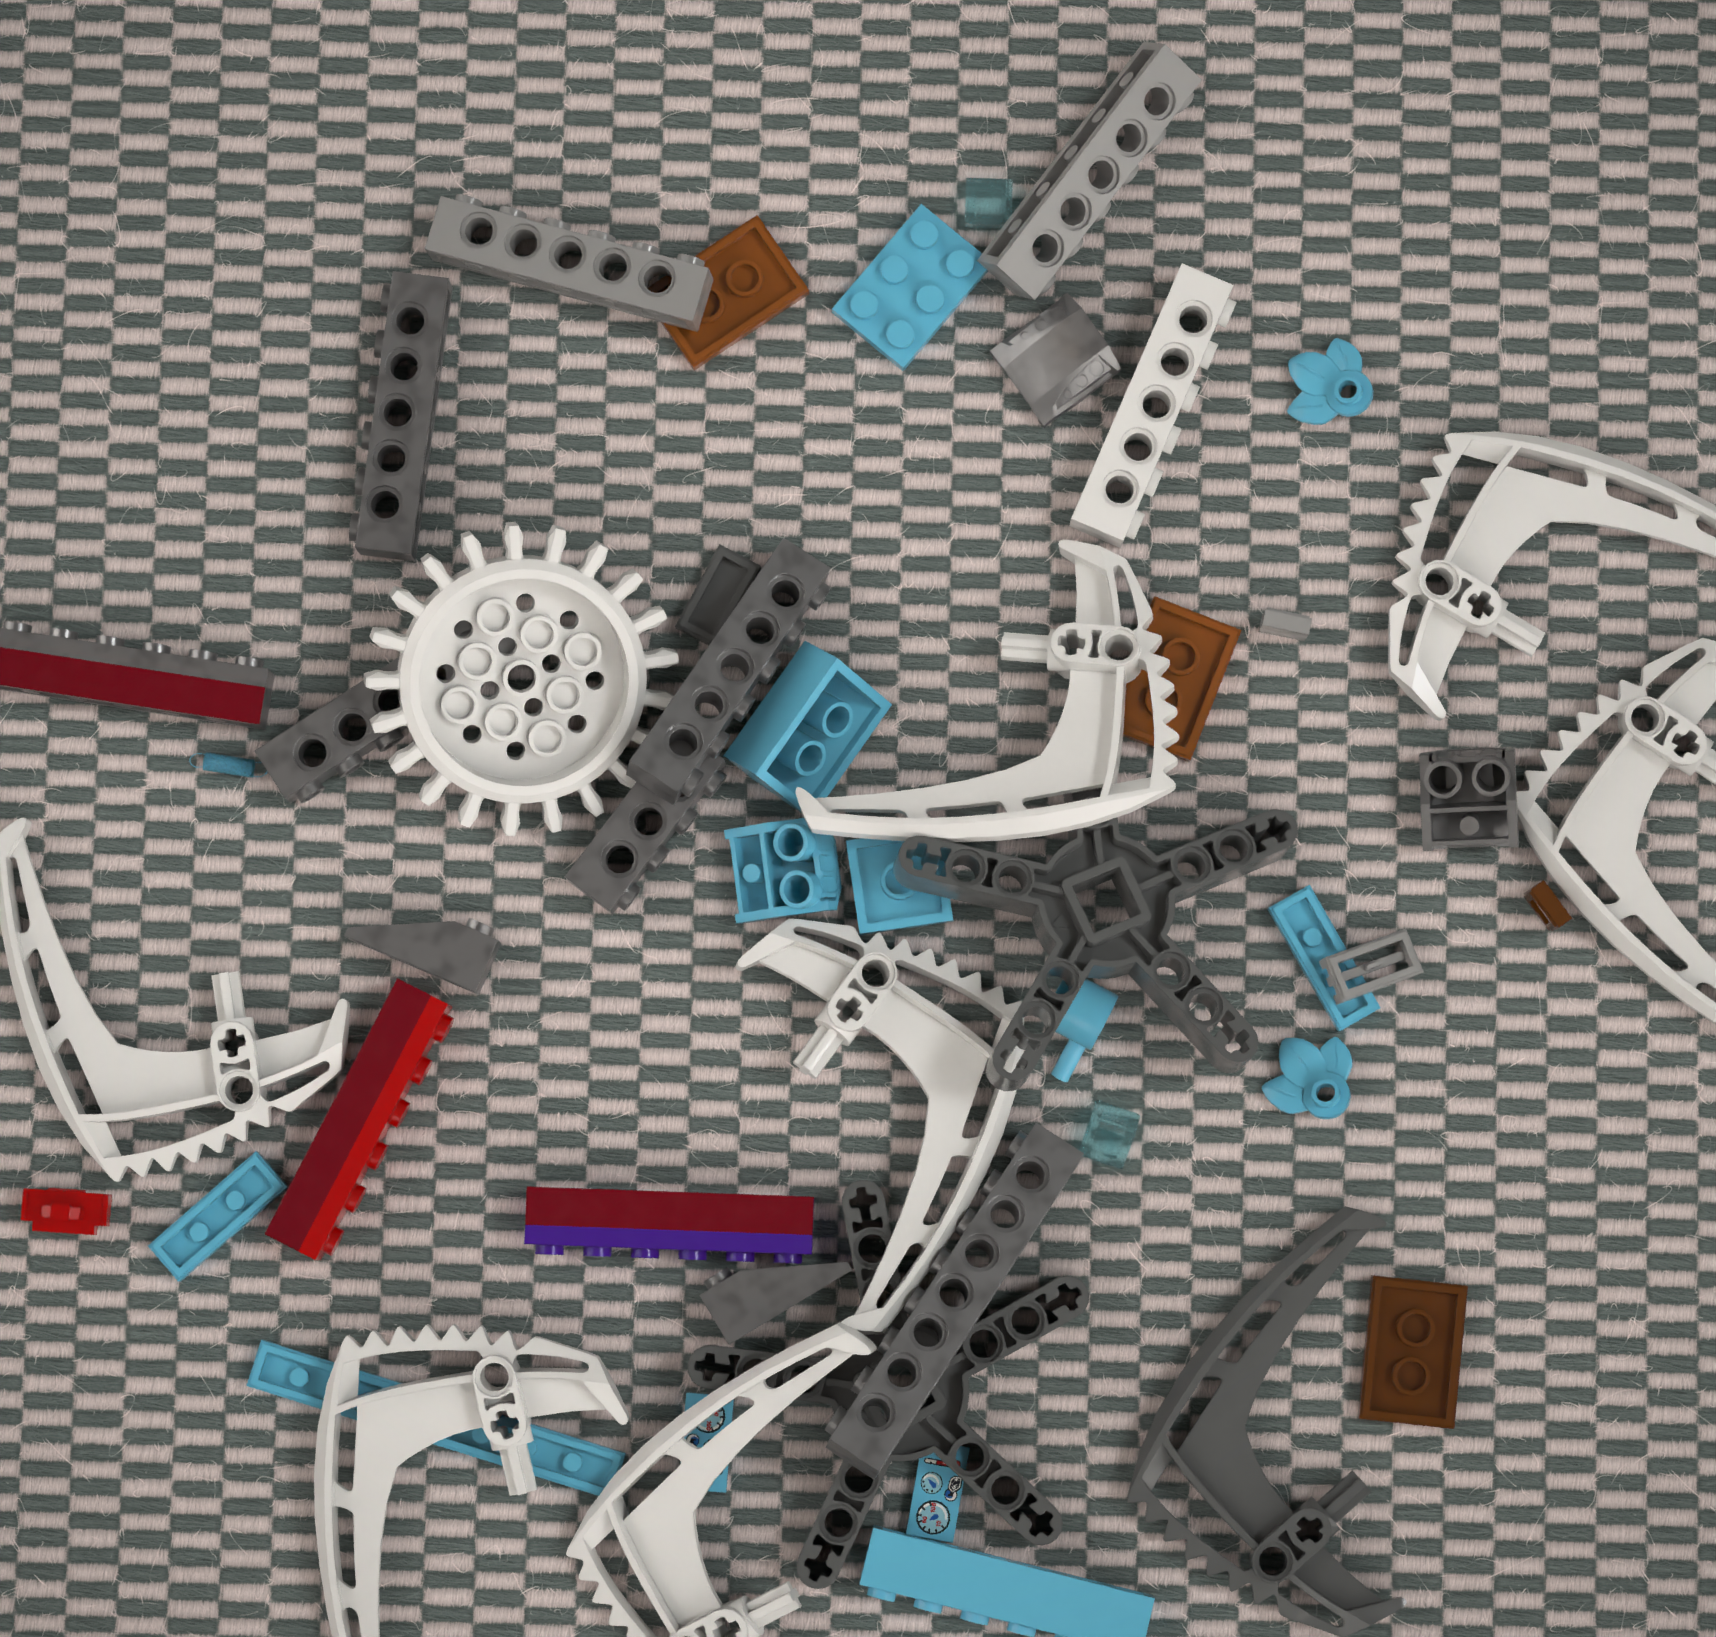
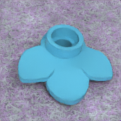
M1335 338L1330 343L1326 355L1317 352H1305L1292 357L1288 361L1290 375L1297 387L1302 390L1287 410L1288 414L1294 419L1311 425H1323L1338 414L1346 417L1359 415L1371 404L1373 399L1372 384L1366 375L1362 373V357L1359 351L1349 342ZM1349 385L1357 387V392L1353 397H1341V391L1344 387Z
M1333 1037L1323 1044L1319 1050L1312 1043L1304 1039H1283L1279 1048V1062L1283 1075L1269 1080L1262 1086L1265 1097L1279 1110L1288 1114L1309 1111L1317 1118L1333 1119L1344 1113L1351 1099L1350 1089L1346 1080L1353 1067L1352 1057L1346 1045L1338 1037ZM1324 1087H1330L1335 1091L1334 1097L1327 1102L1317 1098L1318 1092Z

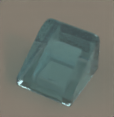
M1095 1101L1079 1150L1084 1153V1157L1122 1170L1138 1128L1140 1115L1103 1101Z

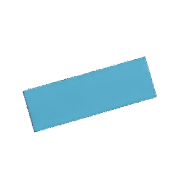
M1310 885L1267 909L1338 1032L1381 1008L1372 992L1336 1005L1333 997L1336 995L1333 986L1329 987L1326 980L1329 974L1327 969L1322 970L1319 961L1347 949ZM1353 959L1338 964L1341 972L1357 967ZM1363 976L1346 981L1348 989L1366 983Z
M256 1151L152 1241L148 1247L177 1281L181 1282L288 1189L289 1186L264 1157Z

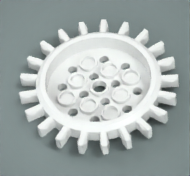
M506 522L503 533L506 546L505 556L484 560L481 543L470 531L460 534L461 549L469 561L468 568L451 577L446 573L441 561L427 553L420 559L426 575L436 582L438 588L426 601L422 602L415 598L408 590L396 586L389 593L398 608L414 616L406 634H399L388 628L372 627L370 633L371 640L381 648L400 651L398 670H373L364 673V684L367 688L377 691L397 689L401 705L397 709L380 712L370 718L373 732L387 733L401 726L408 727L414 741L405 748L396 751L388 760L391 768L397 774L408 770L422 758H426L436 769L435 773L423 784L419 793L420 800L427 806L438 800L444 789L451 782L466 790L467 793L458 811V820L463 826L470 828L478 817L483 799L487 798L503 802L500 822L506 836L516 835L520 824L519 808L521 803L541 802L544 822L552 833L558 832L562 828V814L558 808L557 798L575 791L579 792L583 806L597 817L604 813L602 799L593 789L591 782L606 770H609L621 784L629 788L634 786L636 781L626 775L628 765L618 757L630 741L641 745L650 732L649 729L638 726L643 707L649 706L665 710L675 696L666 690L646 689V670L668 668L679 663L678 653L674 649L663 647L645 652L639 638L640 633L658 627L667 619V616L660 605L648 607L635 616H628L621 602L629 594L637 590L643 578L632 568L621 574L617 581L606 589L594 579L597 570L605 562L608 548L597 540L587 549L581 564L576 568L561 562V555L566 545V531L561 526L552 525L546 536V547L542 557L523 555V534L516 522ZM521 594H530L533 597L531 607L526 610H521L516 606V600ZM566 611H573L577 616L576 622L570 627H564L560 624V617ZM466 620L471 623L470 633L463 637L456 635L454 632L455 625L459 621ZM509 637L515 640V648L510 653H501L498 649V644L503 638ZM550 654L556 655L559 658L558 666L553 670H545L542 667L543 659ZM448 664L453 667L454 673L450 679L441 680L437 677L436 672L441 665ZM517 665H527L534 672L532 684L523 690L513 689L508 684V674ZM593 671L600 672L602 674L601 683L596 687L587 686V675ZM487 681L495 682L498 687L497 692L491 697H485L480 692L481 686ZM531 698H537L541 701L540 710L534 714H529L524 710L526 701ZM574 715L584 717V725L579 730L568 728V721ZM469 725H476L480 728V734L474 740L463 738V730ZM512 742L523 744V752L517 757L507 755V747Z

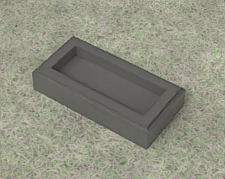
M719 544L675 625L676 629L709 646L757 577L761 566Z

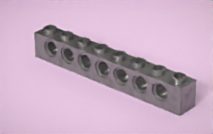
M1035 1123L1028 1135L1021 1130L1019 1131L1005 1155L1012 1159L1003 1174L994 1169L981 1189L980 1194L987 1198L979 1211L976 1212L971 1208L968 1209L954 1231L961 1236L960 1240L952 1251L943 1247L930 1267L929 1272L935 1275L926 1291L919 1286L917 1287L903 1309L904 1312L910 1315L901 1330L892 1326L879 1345L877 1351L884 1354L883 1358L875 1370L866 1365L851 1388V1391L858 1394L849 1410L839 1406L825 1428V1431L832 1435L826 1448L874 1480L1084 1155L1083 1152L1038 1123ZM1023 1170L1031 1171L1039 1178L1040 1186L1036 1189H1026L1019 1184L1016 1174ZM996 1209L1009 1211L1014 1217L1015 1225L1010 1228L997 1226L991 1218V1212ZM970 1248L984 1250L989 1257L990 1264L981 1268L972 1266L966 1259L965 1251ZM945 1287L958 1289L963 1294L964 1304L958 1307L946 1305L940 1298V1290ZM921 1326L932 1328L938 1335L939 1343L932 1347L920 1345L914 1337V1330ZM894 1366H903L911 1372L913 1383L906 1387H898L889 1380L887 1371ZM867 1406H877L885 1412L887 1423L881 1427H871L862 1419L861 1410Z

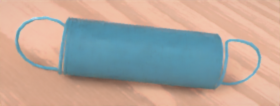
M208 752L203 754L205 756L203 766L201 767H203L204 771L250 778L262 777L253 776L255 763L262 762Z

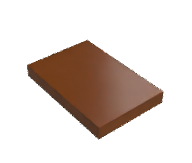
M756 215L694 256L705 262L704 267L709 268L714 279L698 332L662 323V325L695 371L809 295L810 292L759 216ZM666 275L649 286L648 290L654 293L663 292L670 286L672 278Z
M1154 596L1150 605L1153 620L1146 631L1162 636V643L1154 654L1170 660L1169 668L1161 677L1174 684V691L1164 701L1176 707L1178 712L1177 716L1166 725L1179 734V740L1166 748V750L1175 757L1190 762L1242 630ZM1141 669L1140 674L1134 680L1126 683L1123 736L1154 748L1153 709L1147 672Z

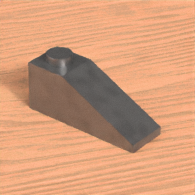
M471 918L468 919L466 925L455 921L348 927L344 935L349 940L477 995L481 992L502 944L499 940L492 938L494 928Z
M848 1262L740 1270L732 1275L727 1267L704 1281L708 1290L699 1296L730 1345L852 1271V1268Z

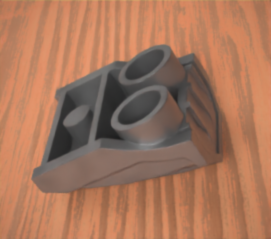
M1068 293L1064 294L1043 313L990 350L992 358L1006 372L1037 416L1038 422L1043 428L1082 402L1121 371V367L1105 339L1082 307Z
M1515 748L1445 749L1419 754L1423 851L1489 846L1519 847Z

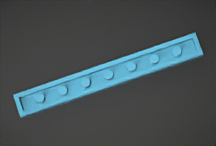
M261 1340L247 1386L322 1409L326 1385L335 1362ZM359 1370L358 1395L402 1383ZM357 1407L341 1412V1416L357 1420ZM502 1415L496 1420L498 1426H506L508 1433H513L512 1429L519 1421L516 1418ZM532 1423L530 1425L534 1441L527 1443L534 1476L599 1496L612 1477L622 1468L626 1455L625 1452ZM483 1428L454 1434L433 1443L440 1447L503 1466L499 1450L492 1451L490 1440L486 1437Z

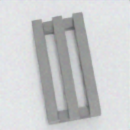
M1406 928L1327 956L1319 961L1322 970L1327 969L1329 977L1326 978L1329 987L1333 986L1336 995L1333 997L1336 1005L1410 979L1424 972ZM1398 942L1402 948V951L1341 972L1338 965ZM1407 960L1409 965L1406 969L1350 989L1346 985V981Z

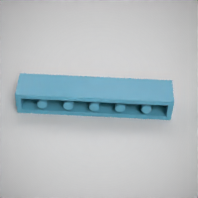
M873 1525L859 1585L868 1587L866 1595L894 1602L896 1594L915 1598L913 1607L941 1614L943 1606L962 1610L960 1619L982 1625H988L989 1618L1008 1622V1631L1030 1637H1035L1036 1629L1054 1633L1055 1637H1146L1155 1600L1151 1594L928 1538L907 1535L904 1532Z

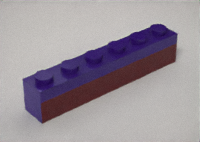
M527 1186L524 1244L535 1245V1254L564 1255V1246H583V1256L611 1257L612 1247L631 1248L630 1258L659 1259V1249L679 1250L678 1259L707 1260V1251H726V1261L754 1262L756 1252L774 1253V1263L802 1264V1255L812 1254L814 1197Z

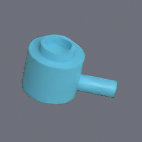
M1088 979L1084 981L1055 1031L1069 1039L1051 1072L1055 1078L1063 1082L1069 1081L1085 1049L1091 1050L1119 995ZM1064 980L1061 981L1056 991L1057 994L1068 992V986Z

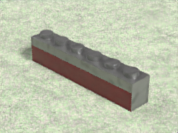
M4 621L3 628H0V690L266 730L275 675L268 668H263V660L236 656L235 663L217 661L218 654L197 649H190L189 656L170 654V646L151 642H143L142 649L124 647V639L105 635H97L96 642L78 640L79 633L59 628H50V634L43 635L31 633V625L13 621Z

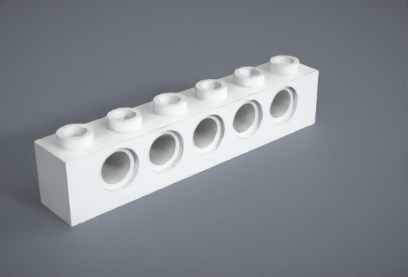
M1183 263L1181 264L1072 515L1070 527L1121 548L1125 537L1135 539L1145 516V513L1137 511L1144 494L1153 497L1164 472L1155 468L1162 451L1170 455L1172 454L1182 429L1174 426L1181 409L1190 412L1200 389V386L1192 383L1199 367L1208 370L1218 347L1217 343L1210 341L1217 324L1226 328L1237 303L1229 299L1234 285ZM1185 314H1196L1203 320L1205 328L1198 333H1189L1181 327L1179 319ZM1167 356L1180 357L1186 364V371L1181 375H1170L1163 370L1161 361ZM1149 398H1159L1166 403L1168 413L1161 418L1150 417L1145 413L1143 403ZM1132 440L1143 441L1148 446L1150 455L1141 461L1133 460L1125 453V444ZM1114 482L1124 483L1131 490L1132 497L1125 503H1115L1106 494L1107 486Z

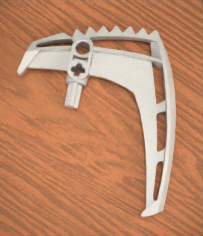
M1496 431L1446 434L1444 441L1449 453L1437 455L1431 459L1439 477L1423 478L1420 481V485L1428 500L1415 502L1410 506L1419 523L1405 527L1402 530L1411 548L1399 552L1395 556L1396 560L1408 572L1392 581V585L1405 598L1393 604L1389 609V674L1406 695L1435 720H1442L1446 716V711L1438 699L1437 693L1448 664L1465 631L1478 633L1486 639L1492 633L1532 657L1540 645L1545 632L1506 610L1509 603L1501 599L1498 592L1491 587L1495 577L1506 561L1537 531L1550 522L1591 524L1633 532L1716 558V538L1701 531L1696 524V520L1716 530V506L1668 480L1627 462L1581 446L1539 436ZM1461 455L1498 464L1473 501L1443 559L1434 560L1424 565L1421 561V555L1436 507L1450 474ZM1517 455L1584 474L1587 486L1582 487L1508 467L1507 464ZM1606 482L1629 489L1674 508L1676 519L1609 496L1606 491ZM1430 574L1442 576L1448 584V592L1444 595H1436L1430 592L1426 586V576ZM1411 599H1416L1423 606L1411 642L1406 665L1402 666L1399 663L1403 625ZM1476 599L1484 603L1483 613L1479 618L1470 614L1473 609L1471 604Z
M1060 540L1058 543L1060 554L1075 564L1077 589L1076 622L1065 623L1057 629L1051 628L1049 635L1004 632L1001 642V660L1046 663L1048 671H1056L1062 677L1070 679L1067 699L1061 718L1049 743L1040 756L1006 770L968 780L918 789L814 798L803 788L797 787L796 797L803 817L812 833L891 841H906L914 836H927L952 843L1038 837L1089 827L1131 813L1174 791L1176 783L1166 773L1178 765V759L1168 752L1166 748L1179 740V734L1166 724L1175 718L1178 712L1176 707L1164 701L1173 693L1174 684L1161 677L1169 668L1170 660L1154 654L1162 643V636L1146 631L1153 620L1152 609L1128 561L1098 545L1073 540ZM1118 576L1125 578L1134 604L1138 627L1133 631L1130 628L1123 627L1121 623L1115 582ZM1077 648V654L1069 655V650ZM1116 650H1126L1131 653L1124 660H1114L1109 657ZM1142 669L1148 674L1153 709L1154 755L1151 777L1117 783L1123 741L1126 683L1134 680ZM1102 787L1100 797L1027 809L1023 805L1024 802ZM996 804L1002 805L1006 810L1004 813L962 817L930 818L927 815L929 811ZM836 812L902 813L907 818L861 816Z
M1701 638L1645 665L1641 670L1639 686L1625 680H1620L1618 684V700L1599 694L1596 698L1597 715L1585 712L1577 713L1578 732L1560 730L1557 733L1560 751L1541 750L1539 752L1545 771L1527 770L1524 772L1527 791H1517L1518 820L1527 841L1551 879L1577 911L1614 948L1647 976L1716 1025V1002L1696 989L1698 984L1706 983L1716 990V961L1677 919L1652 884L1636 854L1638 834L1646 806L1653 790L1668 767L1679 769L1689 776L1697 772L1716 785V751L1711 749L1714 741L1707 738L1704 732L1697 726L1716 701V641ZM1693 651L1700 652V659L1678 677L1657 699L1647 696L1646 687L1662 672ZM1635 708H1643L1652 715L1653 726L1649 732H1642L1634 727L1631 715ZM1611 715L1618 716V728L1622 736L1589 778L1564 816L1561 824L1557 827L1535 802L1537 796L1560 765L1585 739ZM1685 736L1690 740L1686 747L1692 749V752L1678 756L1674 752L1678 745L1672 743V740ZM1565 837L1617 896L1618 901L1616 903L1603 904L1561 856L1559 850ZM1630 915L1637 916L1661 942L1686 964L1687 969L1683 971L1672 970L1634 936L1620 920Z
M26 818L17 819L0 832V925L10 977L23 1026L39 1070L59 1111L81 1145L114 1181L120 1182L128 1167L139 1176L146 1177L154 1159L166 1171H172L179 1153L191 1162L197 1163L204 1144L215 1152L222 1153L228 1134L243 1142H247L250 1121L264 1127H270L272 1107L288 1112L295 1111L344 1070L350 1020V1003L348 1000L340 999L337 1002L330 1020L297 1031L259 1039L258 1034L255 1032L253 1017H246L239 971L211 975L218 1021L211 1023L212 1036L210 1048L186 1052H161L119 1044L96 1014L77 980L59 940L25 840L30 831L32 821ZM13 858L17 861L30 920L29 929L25 933L22 932L16 897ZM36 949L39 951L51 991L61 1015L59 1021L51 1028H49L28 960ZM233 1032H236V1036L246 1040L245 1045L238 1048V1055L235 1057L233 1051L226 1050L225 1048L226 1042L233 1040ZM67 1039L71 1042L102 1114H86L58 1052L62 1043ZM325 1063L330 1064L328 1071L305 1086L273 1101H269L266 1098L268 1087L304 1074ZM244 1077L252 1083L253 1094L246 1103L238 1104L231 1095V1089L238 1079ZM219 1103L235 1111L232 1121L204 1133L162 1148L121 1156L107 1122L130 1121L168 1115Z
M789 918L742 955L735 967L737 970L743 971L760 963L795 981L827 1001V1004L815 1019V1024L818 1027L795 1058L793 1064L799 1067L803 1074H808L816 1079L840 1045L849 1046L859 1031L864 1028L888 1046L901 1059L928 1098L924 1137L915 1173L899 1219L855 1314L840 1322L865 1335L883 1334L911 1298L914 1291L929 1272L933 1262L953 1235L980 1187L1003 1136L1016 1090L1002 1091L995 1088L978 1136L963 1138L962 1131L985 1065H987L988 1059L1022 1001L1005 1004L1001 986L982 992L980 972L960 978L956 960L953 959L941 966H937L932 949H927L919 955L913 956L906 939H903L890 950L880 932L876 933L869 942L864 943L856 929L852 926ZM794 931L813 934L849 946L859 952L860 959L856 960L823 944L799 936ZM896 965L950 987L982 1005L1000 1018L1001 1022L992 1047L944 1010L896 980ZM866 967L878 969L884 978L883 986L872 987L868 985L862 977V969ZM845 1006H848L854 1013L844 1023L837 1015ZM1016 1046L1003 1069L1012 1073L1023 1054V1049ZM952 1157L969 1158L939 1222L932 1225H924L923 1219L938 1190ZM920 1244L923 1249L891 1296L878 1309L876 1306L877 1300L911 1245Z
M839 1322L796 1343L719 1387L680 1414L645 1443L612 1477L588 1509L566 1552L568 1557L583 1561L579 1574L580 1580L599 1583L592 1602L612 1606L609 1625L627 1626V1637H657L618 1589L596 1552L595 1547L613 1529L639 1582L669 1631L670 1637H760L764 1634L765 1625L801 1608L802 1605L798 1599L800 1595L796 1588H792L789 1581L752 1600L747 1596H742L722 1604L710 1581L702 1558L695 1510L715 1479L741 1449L773 1418L852 1355H869L876 1351L877 1347L873 1341L858 1330ZM822 1349H832V1353L828 1357L777 1388L767 1386L766 1378ZM741 1396L754 1401V1405L722 1429L703 1447H696L685 1439L696 1427L736 1397ZM664 1455L678 1458L681 1461L679 1467L629 1514L623 1495ZM736 1621L740 1629L729 1631L726 1628L725 1622Z
M429 1324L423 1327L417 1339H414L402 1326L397 1327L390 1344L376 1330L370 1333L364 1346L350 1335L344 1338L326 1385L318 1423L314 1466L315 1526L319 1567L332 1637H352L347 1612L349 1607L358 1614L361 1637H380L379 1586L381 1549L387 1503L397 1467L417 1452L437 1441L468 1430L483 1428L486 1437L490 1440L492 1451L499 1450L509 1496L522 1495L537 1490L527 1443L534 1441L530 1426L531 1417L570 1411L607 1409L618 1423L625 1425L629 1421V1413L620 1393L598 1355L539 1336L533 1337L523 1347L519 1348L510 1330H507L495 1343H492L483 1325L469 1339L464 1336L456 1324L449 1328L443 1339L438 1336ZM422 1350L477 1351L483 1358L475 1366L474 1371L397 1384L358 1395L360 1359L387 1353ZM521 1354L557 1356L585 1362L588 1364L589 1369L520 1368L517 1356ZM490 1363L503 1365L509 1376L507 1385L503 1387L491 1385L485 1377L486 1366ZM357 1407L353 1488L349 1490L338 1483L341 1412ZM502 1411H506L509 1418L517 1417L519 1423L512 1429L513 1433H508L506 1426L497 1425L496 1420L503 1415ZM338 1507L345 1508L354 1515L355 1587L346 1584L342 1578Z

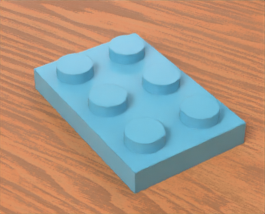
M920 204L832 308V314L899 369L904 371L985 276L988 270L977 261L982 255L979 250L924 205Z

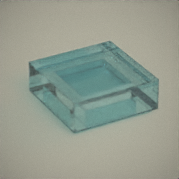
M966 178L964 227L1002 228L1012 215L1013 179Z

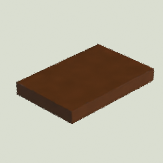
M1371 1275L1357 1418L1448 1429L1455 1428L1468 1286Z

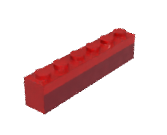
M397 978L274 1214L265 1235L314 1260H322L325 1253L330 1256L333 1255L344 1235V1230L338 1227L346 1211L354 1213L367 1188L360 1185L369 1168L377 1170L388 1150L389 1145L383 1143V1140L390 1126L398 1128L409 1110L411 1103L404 1100L413 1083L419 1086L422 1084L432 1065V1060L427 1058V1055L435 1041L442 1043L452 1027L454 1018L449 1016L452 1009L451 1005Z

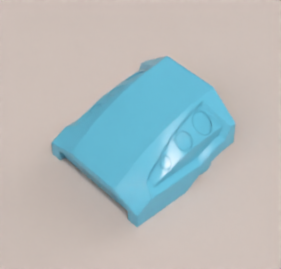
M804 818L767 822L724 830L725 839L730 841L739 914H735L736 924L837 910L842 886L836 840L833 835L812 833Z

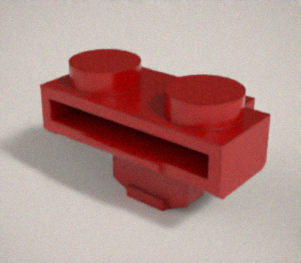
M24 1188L21 1220L33 1221L32 1231L97 1235L98 1226L110 1227L112 1194L86 1193V1190L48 1188L43 1190Z

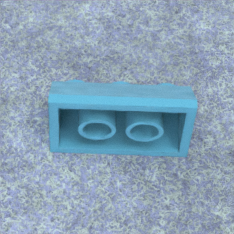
M804 641L726 751L724 757L750 778L802 813L796 797V788H803L814 798L827 797L892 704L837 657Z

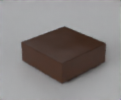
M1544 880L1524 893L1525 900L1549 931L1560 928L1572 919Z

